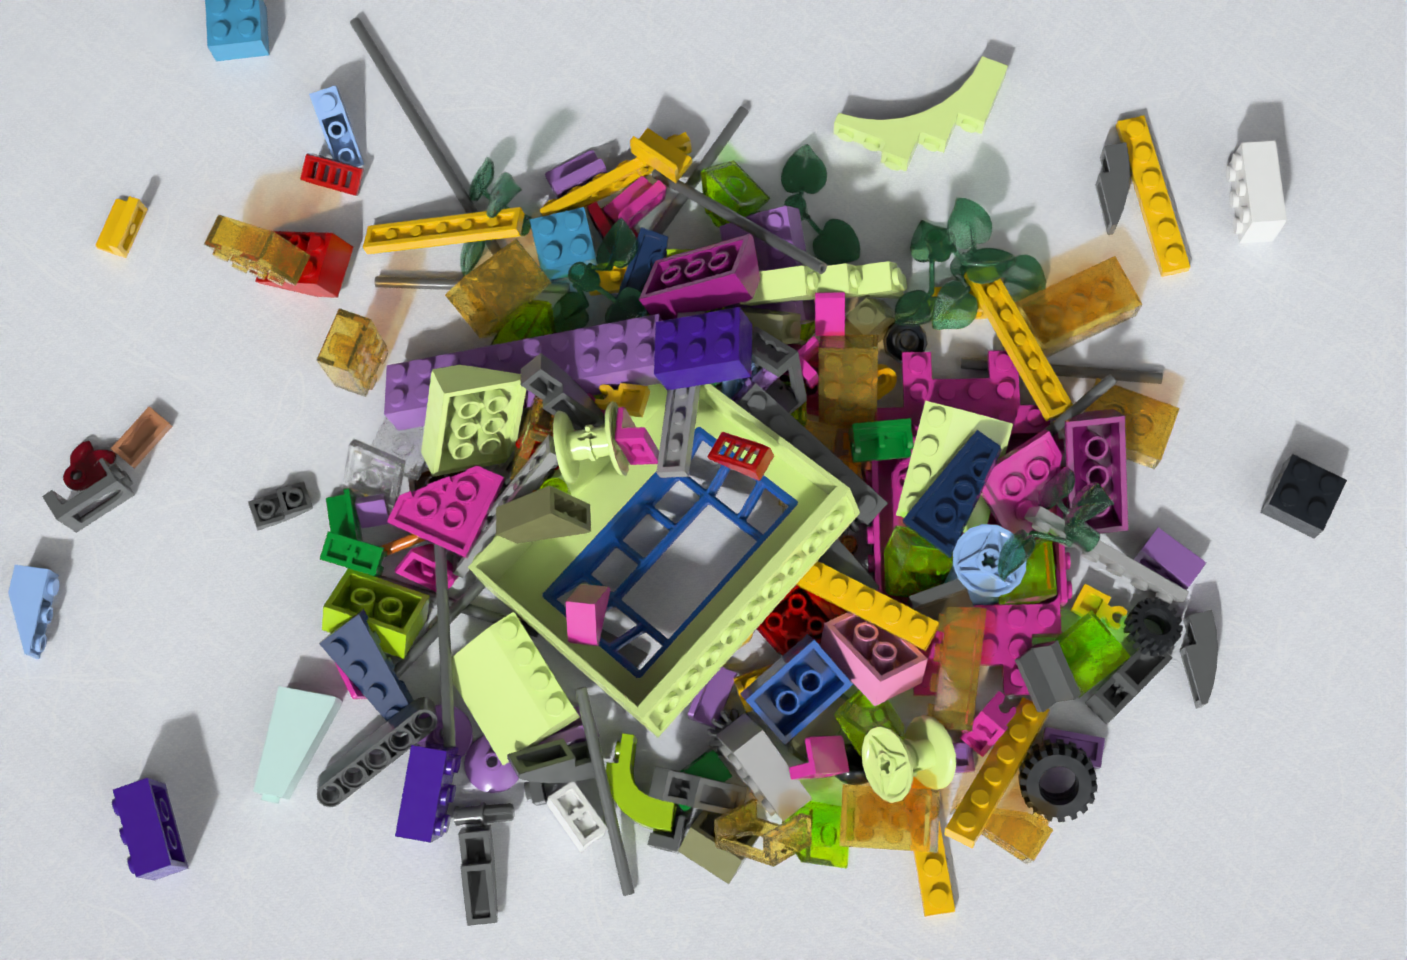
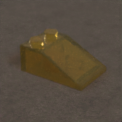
M958 803V804L951 810V812H950L951 815H953V814L955 813V811H956V809H957V807L959 806L960 803ZM995 808L981 835L1027 865L1036 859L1053 829L1048 826L1049 821L1036 812H1033L1031 815L1028 812Z

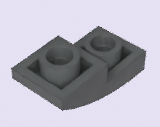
M304 481L276 489L275 494L248 501L257 531L285 522L313 509Z

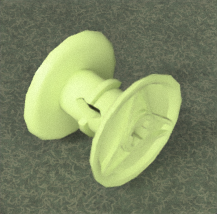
M610 402L606 408L605 426L594 427L589 424L585 426V429L574 431L572 422L565 412L557 411L554 415L553 436L559 468L567 484H574L577 480L580 467L579 460L590 459L592 462L599 459V457L609 455L618 474L627 476L629 461L615 441L618 411L616 402Z
M922 715L915 717L908 725L904 740L891 729L882 726L871 729L864 738L862 764L872 789L883 800L894 803L903 800L910 792L913 777L928 788L934 790L946 788L954 777L956 753L952 739L945 727L934 717Z

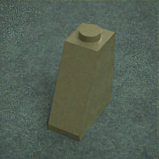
M865 298L845 316V336H843V340L863 358L883 340L890 326L897 321H903V319L884 300Z
M740 307L751 322L752 328L757 326L785 344L799 343L801 314ZM732 308L713 309V310H710V312H715V311H720V310H726V309H732Z
M547 486L496 507V535L517 544L591 532L590 504L552 486Z
M843 693L791 740L788 752L804 764L809 763L805 738L838 736L855 713L856 709L852 706L854 702Z

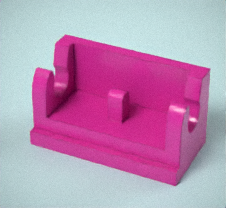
M1001 691L995 694L960 737L961 740L982 757L1007 730L1008 726L1006 725L1016 713L1015 707L1010 708L1008 713L1000 711L999 705L1003 703L1005 698Z

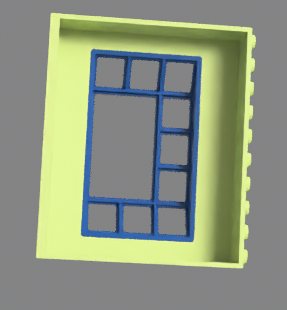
M661 383L648 386L651 392L643 417L630 416L636 427H645L658 450H660L667 390ZM711 384L700 385L691 461L702 441L713 447L721 432L766 445L771 448L774 454V458L760 481L754 479L756 485L738 514L716 498V494L731 470L726 466L721 465L709 488L705 489L689 476L661 478L656 473L657 464L630 465L629 463V471L627 476L618 474L613 466L610 455L599 457V459L592 462L590 459L579 460V475L574 484H567L559 468L554 472L553 477L538 490L552 486L589 503L591 532L518 544L495 534L493 541L483 551L479 552L468 566L491 593L657 738L860 514L851 489ZM725 442L719 452L721 455L724 454L730 443ZM735 446L729 457L733 458L739 447ZM744 450L739 459L740 461L743 460L748 451ZM753 454L749 461L750 464L753 463L757 455ZM677 481H680L696 493L700 499L678 523H674L656 509L655 505ZM764 489H767L784 502L788 508L762 534L748 523L747 519ZM708 505H711L757 542L668 639L622 601V598ZM646 515H650L669 530V533L647 557H642L623 540ZM618 548L638 566L614 592L610 591L606 612L615 607L632 620L636 626L611 643H607L602 637H600L599 646L569 643L566 607L557 599L583 582L589 585L604 586L592 573L614 549ZM647 633L662 647L639 670L621 655L618 650L640 635Z

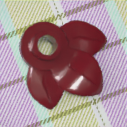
M90 441L82 442L70 455V466L63 475L65 485L73 491H82L107 476L99 460L103 458L108 463L113 464L116 459V453L105 449L94 451ZM81 472L82 476L79 479L74 480L73 476L76 473Z

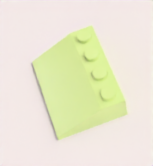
M466 365L432 369L421 453L433 477L464 471L474 466L485 467L507 461L516 448L526 388L520 385L521 374Z
M925 401L896 515L905 517L977 430L1001 446L1002 451L998 459L1006 454L1013 424ZM980 495L965 526L964 533L969 528L988 523L991 511L982 495Z
M514 612L488 627L451 657L453 684L503 766L509 763L507 754L536 746L580 717Z

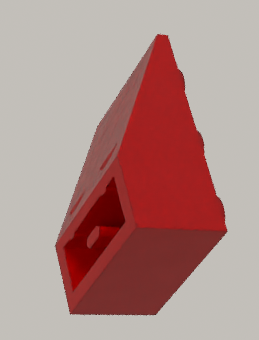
M271 231L255 282L315 297L338 298L354 247L334 233Z
M796 585L758 627L783 656L807 634L820 645L824 623L848 611Z

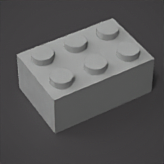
M745 713L716 735L722 743L718 747L719 750L736 768L735 771L738 776L753 791L751 793L754 798L765 808L771 817L776 813L784 822L812 800V797L799 779L791 780L789 766L765 732Z

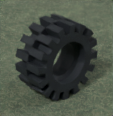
M1146 598L1144 602L1141 600L1124 620V625H1126L1123 628L1124 633H1130L1126 637L1127 641L1133 640L1135 643L1132 647L1135 650L1141 647V653L1144 655L1148 651H1150V656H1156L1158 653L1159 655L1165 654L1182 635L1180 633L1183 631V625H1179L1182 622L1181 616L1175 617L1174 615L1178 611L1175 608L1170 611L1168 609L1170 605L1168 602L1161 605V599L1156 598L1153 602L1151 598ZM1144 619L1152 620L1158 624L1162 630V635L1149 631L1144 624Z

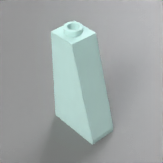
M278 687L253 792L262 795V801L279 804L280 798L287 800L291 798L338 713L342 700L335 696Z

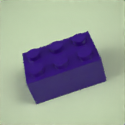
M740 307L656 322L654 375L666 390L751 377L752 324Z
M426 741L411 745L395 837L432 843L442 837L444 832H448L451 815L447 814L448 805L453 803L456 793V785L452 784L454 773H458L461 764V755H457L458 747L444 748L443 744Z
M145 778L113 789L115 798L112 799V807L115 814L120 816L122 827L119 829V833L124 845L128 846L130 856L127 857V863L130 872L135 874L137 878L155 881L189 869L166 784Z

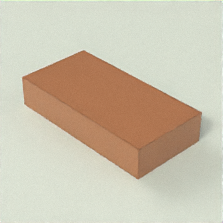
M148 407L111 447V450L135 469L173 426L151 407Z

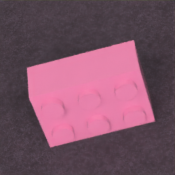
M850 612L824 623L820 647L874 706L922 683L927 658L915 645Z

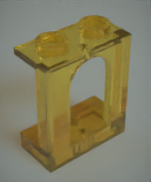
M535 394L518 437L519 439L524 435L520 448L518 449L516 446L510 475L511 480L515 478L527 463L535 441L543 443L548 435L554 437V415L543 409V400Z
M754 798L714 819L716 848L774 867L812 844L810 815L800 813L781 825L757 817V799ZM747 835L763 837V850L742 844L736 840Z

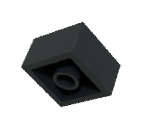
M1292 454L1284 462L1260 513L1314 539L1324 531L1347 480Z

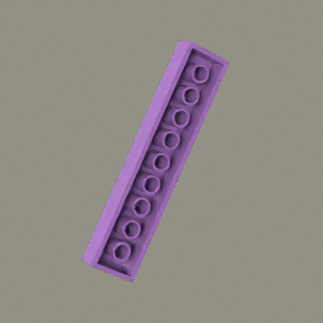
M659 314L387 365L384 415L398 431L425 426L432 369L466 365L521 374V368L540 353L557 364L586 393H590L593 396L602 394L599 386L604 384L611 386L613 390H618L620 383L644 386L660 384L661 382L654 375L656 322L662 321ZM526 389L523 408L543 405L541 398Z

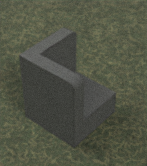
M683 815L676 816L674 833L653 830V833H650L647 845L652 848L679 854L678 850L682 843L687 817Z

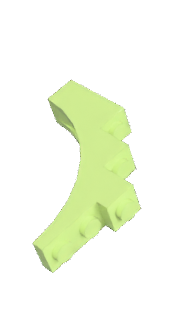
M982 56L973 74L958 91L942 103L924 112L904 118L875 120L838 113L834 122V134L843 141L860 143L870 151H881V163H884L886 167L896 171H907L918 143L929 151L944 153L956 125L967 132L982 134L1005 79L1008 65Z
M890 261L857 266L847 263L827 266L823 274H819L803 265L760 271V282L753 299L744 303L740 302V304L753 306L815 299V293L845 292V298L876 297L899 299L904 298L903 291L907 289V281L901 269L897 268V264Z

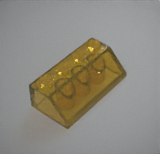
M946 607L944 614L939 613L938 616L940 626L937 631L942 632L941 643H935L933 661L938 662L937 674H931L929 691L935 693L933 704L928 703L926 715L937 719L948 732L967 734L973 730L987 608Z

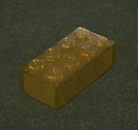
M1116 256L1015 302L1046 358L1137 316L1143 305Z

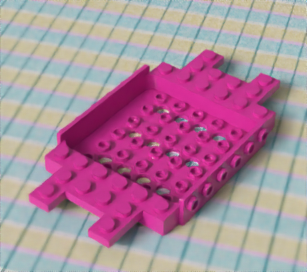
M1006 350L988 351V378L932 379L931 352H902L903 407L875 408L874 422L910 418L913 446L925 401L1013 424L1006 454L1040 433L1050 424V420L1046 422L1037 405H1020L1019 373ZM1057 433L1053 436V439L1063 456L1064 440L1063 438L1059 439V434ZM911 457L870 461V470H865V483L888 504L871 521V526H867V544H872V555H868V573H873V579L880 587L876 591L909 607L907 603L909 596L925 591L915 586L914 580L918 575L925 574L931 579L930 588L944 584L942 563L946 555L907 527L902 521L905 517L896 515ZM1057 467L1053 480L1055 485L1049 507H1046V509L1063 519V512H1067V496L1062 495L1061 484H1065L1066 471L1065 467ZM990 512L987 524L998 525L992 512ZM1048 532V534L1041 533V536L1037 538L1052 540L1053 564L1057 567L1054 570L1055 597L1044 599L1038 596L1036 572L1033 571L1035 566L1034 545L1031 542L1023 547L1026 554V571L1018 587L1014 588L997 604L973 605L976 611L974 616L938 628L926 651L917 647L927 658L922 683L913 687V696H944L943 666H1002L1003 694L1030 695L1015 659L1032 647V638H1058L1062 634L1060 609H1063L1068 599L1072 598V583L1066 579V570H1070L1071 564L1070 553L1065 552V546L1056 541L1058 537Z

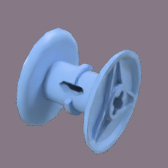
M981 524L969 528L959 537L951 558L945 556L942 563V578L944 583L959 579L968 589L973 605H994L999 603L1021 583L1026 571V554L1021 542L1011 531L999 525Z

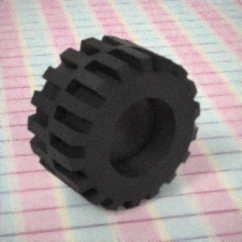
M1056 738V743H1051L1050 739L1043 740V746H1039L1038 743L1032 746L1033 751L1027 753L1024 762L1019 767L1018 780L1021 795L1024 797L1027 807H1032L1033 813L1038 817L1043 814L1045 820L1051 822L1053 817H1057L1058 822H1065L1064 817L1070 816L1071 820L1078 818L1077 812L1081 811L1084 814L1088 810L1087 804H1093L1095 800L1094 792H1097L1098 785L1090 757H1087L1086 752L1082 748L1078 749L1076 744L1071 741L1065 744L1063 739ZM1065 767L1075 774V781L1065 792L1050 793L1040 786L1041 776L1050 768Z

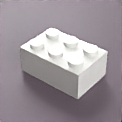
M1276 140L1244 142L1240 144L1237 152L1232 156V161L1226 167V179L1228 182H1231L1232 187L1229 195L1230 207L1235 209L1236 216L1233 219L1234 234H1238L1239 243L1273 241L1287 221Z

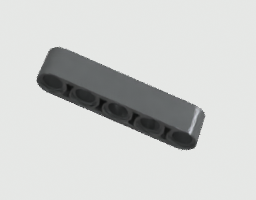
M426 697L415 699L324 770L317 779V800L325 807L339 805L407 752L411 745L418 743L430 734L438 723L435 703ZM423 712L430 714L429 717L424 719L417 717L418 714ZM397 731H405L407 733L402 737L393 735ZM374 749H380L384 751L379 755H374L370 753ZM353 767L360 769L356 773H351L347 770ZM327 786H335L337 789L333 791H327L324 788Z

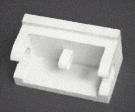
M575 782L568 783L548 797V807L581 853L592 842L601 839L608 830Z

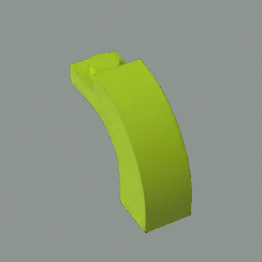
M622 733L621 741H617L615 746V759H619V762H606L607 777L614 801L628 817L639 825L654 831L674 833L677 804L649 797L639 790L634 778L638 739L633 734Z

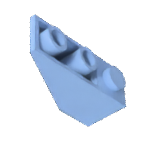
M335 85L309 94L333 160L356 167L364 165L338 86Z
M15 565L8 592L24 654L40 659V654L45 650L47 643L45 635L47 624L51 622L53 617V598L59 591V575L49 569Z

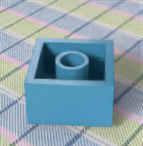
M205 0L207 47L216 62L269 56L267 7L263 0Z
M584 207L530 219L544 282L587 273V266L598 265Z

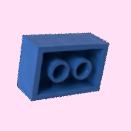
M807 634L740 694L785 745L853 684L820 645Z

